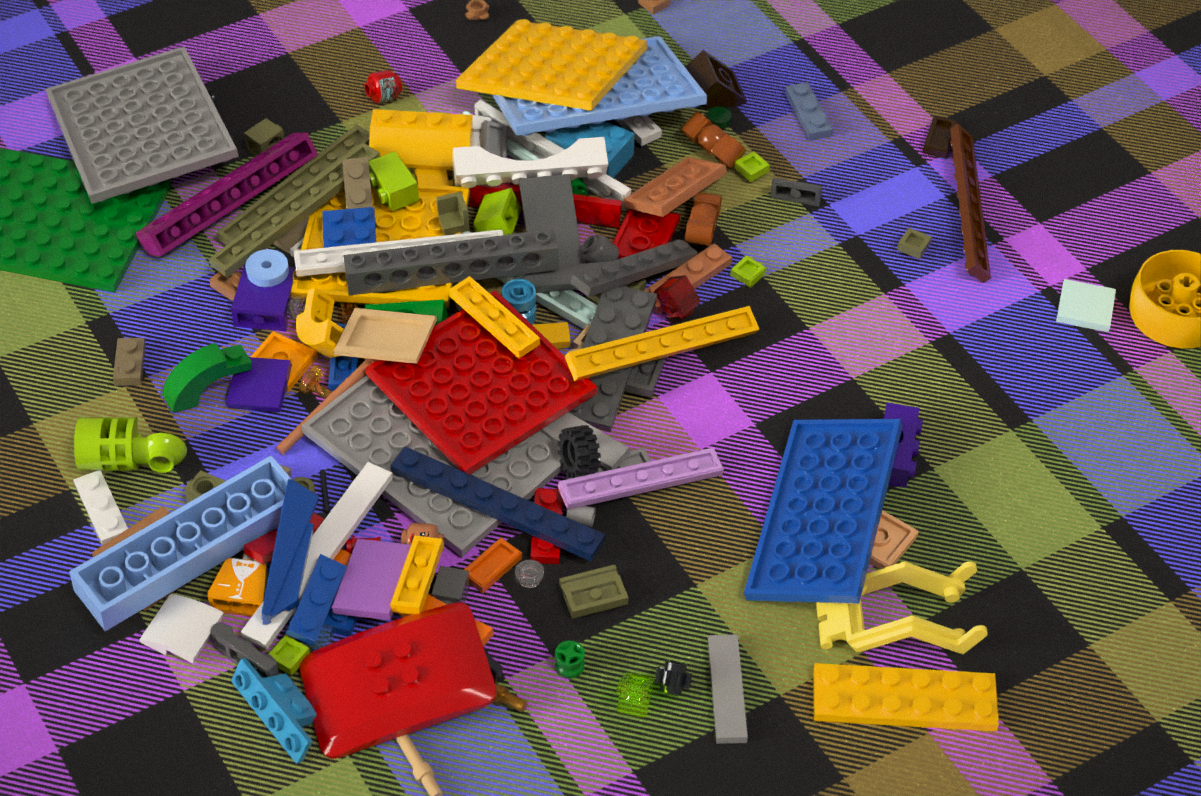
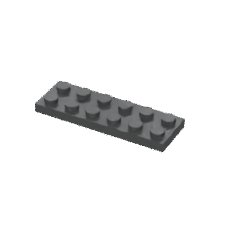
M619 286L602 292L582 349L645 333L657 302V294L625 286ZM633 366L589 377L597 386V394L569 411V413L596 429L611 432Z

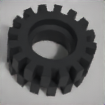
M588 425L562 429V434L558 436L560 441L557 442V446L560 447L558 456L561 455V460L559 461L561 465H564V473L567 472V476L571 478L597 473L601 463L598 458H601V453L598 452L600 446L599 443H596L597 436L596 434L593 435V429L589 428Z

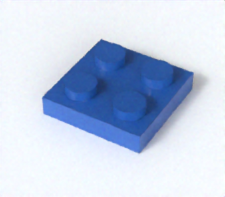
M374 207L322 211L323 248L376 243Z

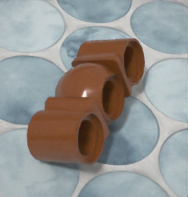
M698 111L680 129L688 139L711 156H714L721 164L726 165V168L729 170L735 165V161L740 159L747 151L736 139L729 136L717 125L712 124L709 119Z
M700 192L696 194L694 206L692 207L686 227L685 242L711 246L720 214L722 196Z

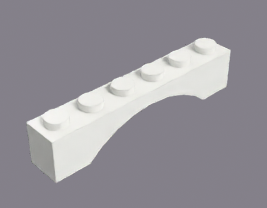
M604 137L578 139L572 146L559 154L532 161L502 158L489 153L479 146L453 148L452 153L455 186H462L463 188H472L476 185L484 184L498 186L501 183L511 182L519 184V179L563 174H570V180L578 177L596 179L605 176L608 167Z

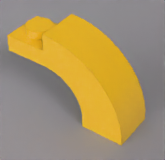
M314 287L308 290L304 312L297 315V335L303 343L322 355L331 358L338 357L339 355H334V349L344 329L331 321L335 300Z

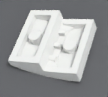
M170 594L139 642L164 655L170 651L194 663L212 635L211 627L213 624L221 622L224 612L197 600Z

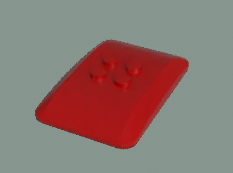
M461 602L409 615L346 637L307 654L300 663V673L307 700L317 714L313 719L319 747L323 755L331 759L341 758L487 707L493 703L497 696V688L472 610L467 604Z

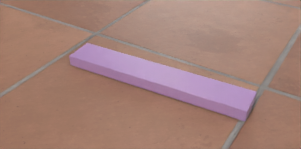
M713 447L559 481L557 487L567 510L721 476L724 468Z

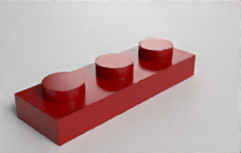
M538 488L535 491V504L562 515L563 499L559 489ZM532 535L531 563L559 564L560 548Z

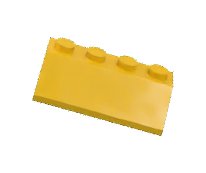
M373 109L369 146L379 152L380 156L395 151L407 168L453 171V148L473 146V115Z

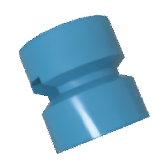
M524 279L510 280L502 288V297L529 323L533 324L536 320V289L534 285Z

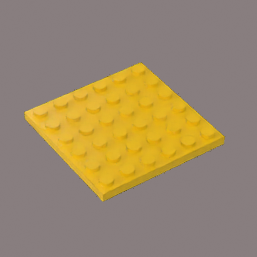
M524 19L518 20L456 79V86L458 89L592 111L647 50V40L638 39L636 36L622 37L616 36L615 33L603 34L596 33L590 29L576 30L570 26L557 27L551 26L549 23L537 24Z
M418 184L419 201L391 212L386 203H381L376 188H371L372 204L375 210L376 242L444 236L438 220L436 198L461 191L468 207L469 188ZM345 189L309 215L301 250L323 248L322 211L347 209ZM336 272L303 276L301 280L299 279L300 276L297 278L294 276L291 297L292 299L306 300L308 290L316 287L335 300L334 302L383 304L444 300L446 309H449L451 298L449 296V289L453 287V283L349 296L346 273Z

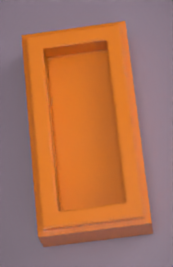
M500 537L464 569L469 571V584L483 594L522 559V552Z

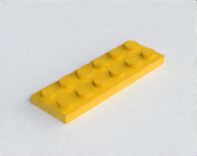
M814 663V721L997 732L999 722L995 673Z

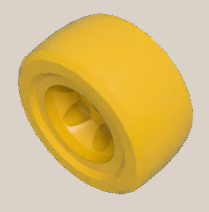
M1169 250L1155 254L1143 263L1135 277L1130 295V315L1136 327L1155 342L1175 348L1201 347V254L1197 252ZM1162 301H1167L1170 304H1163ZM1179 310H1185L1188 313H1182Z

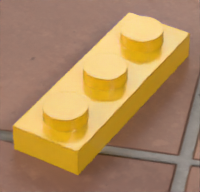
M414 536L390 603L392 612L419 614L422 612L444 548L443 539Z

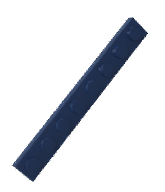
M406 446L390 465L393 474L586 560L592 561L605 541V534Z

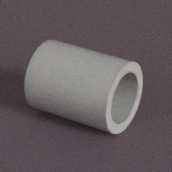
M582 506L569 509L566 517L592 528L596 508Z

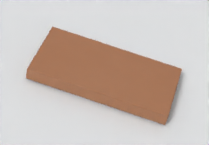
M686 157L624 199L625 208L663 217L727 173L726 165Z

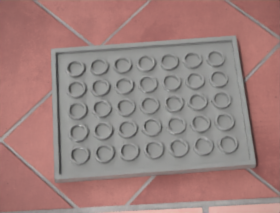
M185 46L45 89L91 204L239 157L237 148Z
M367 375L301 425L303 434L357 476L367 462L391 472L390 465L405 446L458 469ZM544 427L470 475L529 500L535 495V491L538 488H543L563 470L564 465H561L559 461L561 460V455L558 456L560 447L557 446V442L560 439L555 432L548 427ZM393 473V479L382 493L384 497L416 522L435 524L438 527L439 534H444V543L461 557L502 523L497 519Z

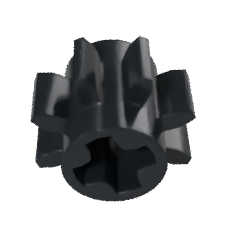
M665 660L664 667L658 666L654 682L661 683L659 691L673 695H682L683 688L689 689L693 673L686 672L687 664Z

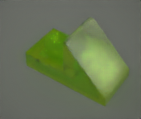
M627 671L618 682L616 693L619 695L617 711L637 717H646L655 686V677Z

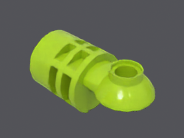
M79 417L75 427L74 455L77 469L80 471H137L139 465H149L153 471L167 473L183 461L187 455V447L180 438L172 434L155 433L147 437H141V434H138L137 417Z

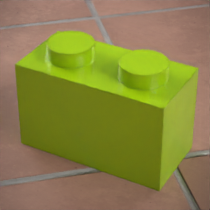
M395 151L369 161L371 188H376L381 203H386L391 212L419 201L418 184Z
M512 188L484 195L473 223L475 232L502 230L503 235L513 234L522 208Z

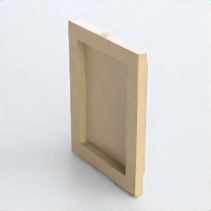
M354 308L334 349V355L417 364L437 318L431 315Z

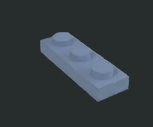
M809 83L786 86L785 95L809 141L832 137L833 128Z

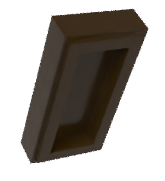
M933 116L922 153L946 159L951 145L950 128L955 126L957 121Z

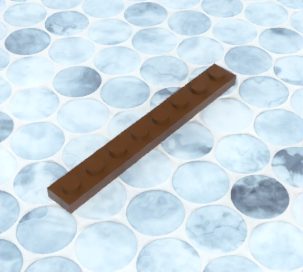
M956 124L950 128V143L953 148L952 160L955 164L954 177L958 189L956 194L960 206L958 211L961 216V232L964 239L965 268L971 276H975L984 283L991 279L973 136L962 126Z

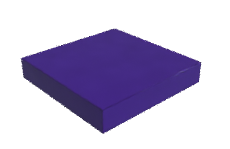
M249 357L252 361L251 370L233 374L226 400L227 407L281 412L292 367L291 361Z

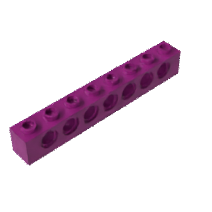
M308 133L290 134L137 231L135 234L146 254L152 256L164 255L316 157L318 153Z

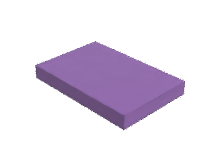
M357 539L332 605L333 613L391 620L393 612L390 603L411 545Z

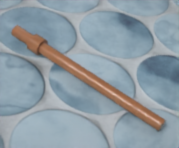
M365 358V361L276 446V450L281 455H284L305 435L302 432L301 425L366 375L365 367L377 360Z

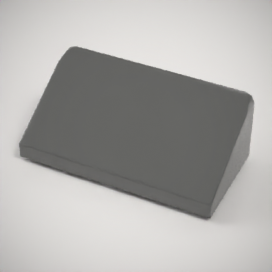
M773 178L770 198L819 207L823 190L822 186Z

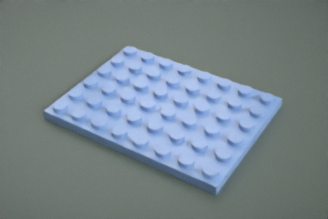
M660 36L642 39L647 40V50L592 111L492 94L515 134L521 136H528L540 131L552 132L564 127L577 128L582 124L588 123L601 124L606 120L612 119L625 120L628 117L637 115L649 116L652 113L661 111L672 112L675 109L685 107L696 108L698 105L707 104L706 93Z

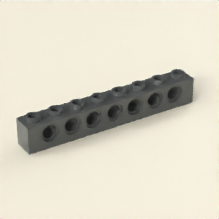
M554 229L344 255L349 296L456 283L463 281L469 276L474 280L559 270L558 245Z

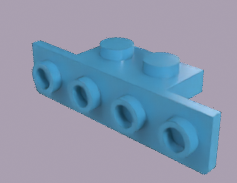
M242 658L231 682L294 762H303L312 740L301 726L313 724V719L317 715L314 708L286 673L262 678L246 658Z

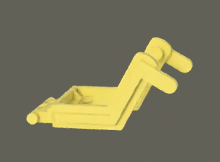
M901 562L867 573L862 595L903 582L945 597L946 602H957L966 590L964 582L977 572V566L974 562H966L947 577L908 562ZM861 599L860 603L816 602L818 620L821 621L818 625L822 649L832 648V642L846 640L856 653H860L901 639L913 637L964 654L988 635L987 628L983 625L975 626L965 634L963 629L953 630L913 615L865 630Z

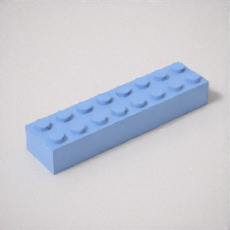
M272 456L267 457L69 571L75 593L104 631L109 630L244 550L243 545L278 528L287 482L291 478Z

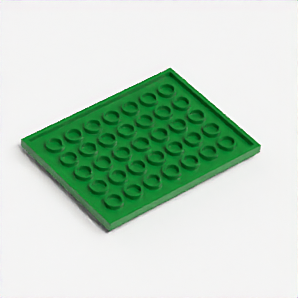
M0 148V270L115 293L141 245L135 233L154 221L172 187L171 180L167 179L152 186H145L130 193L120 194L105 201L91 204L74 161Z

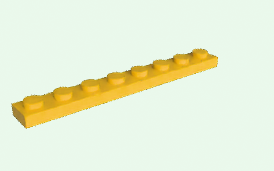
M750 306L571 351L564 357L574 381L752 335L760 329Z

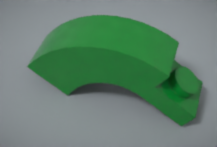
M217 343L204 346L188 355L172 370L164 384L162 395L173 413L199 406L200 396L207 386L222 377L251 370L252 361L241 344L220 349Z

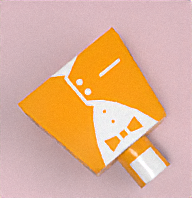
M243 554L242 559H226L208 591L209 605L224 612V614L252 617L265 598L269 577L267 564L262 565Z

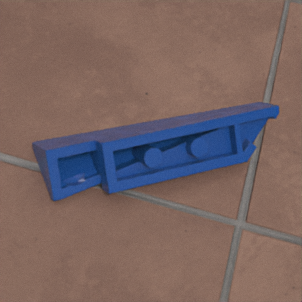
M288 479L266 587L262 608L263 625L270 624L271 619L287 609L289 612L297 607L314 530L313 523L309 522L317 506L319 496L292 479Z

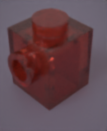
M686 275L670 277L653 291L657 294L661 309L669 318L688 317L694 312L693 308L701 302Z

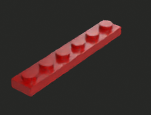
M500 184L498 186L476 185L471 188L470 206L479 208L484 195L512 188L522 208L519 186ZM573 194L577 222L619 228L622 201Z

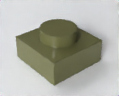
M908 228L898 242L897 250L921 259L930 246L932 237Z

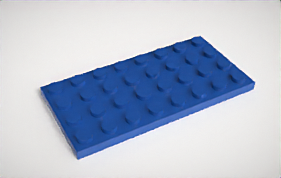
M900 419L793 420L744 590L746 600L860 603L903 427Z

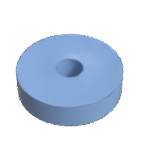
M265 249L257 251L247 259L245 264L247 278L251 283L260 287L278 285L287 278L289 273L286 256L277 250Z

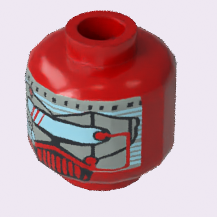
M391 70L373 72L368 76L367 82L364 84L365 94L373 102L385 103L398 98L402 91V83L400 77Z

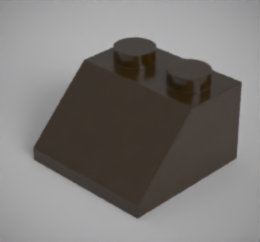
M701 51L685 66L690 75L706 93L707 104L704 105L709 109L713 107L726 108L744 105L747 102L734 70L706 51Z

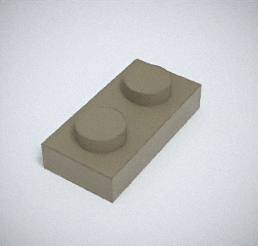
M368 157L342 159L347 209L373 207Z
M145 338L117 339L113 372L114 386L142 385L146 350Z

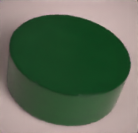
M713 107L708 111L707 119L719 128L725 129L731 124L732 114L727 108Z

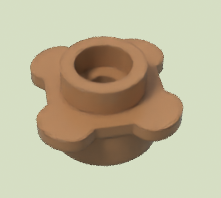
M471 0L466 5L468 10L466 18L485 20L489 17L487 13L489 5L484 0Z

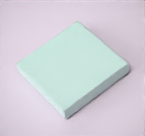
M1064 279L1056 322L1109 332L1116 289Z

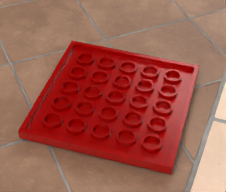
M496 290L490 294L540 337V345L521 358L513 354L463 309L433 327L417 364L377 360L365 367L366 375L459 470L467 474H472L597 394V386L589 378L574 381L564 355Z

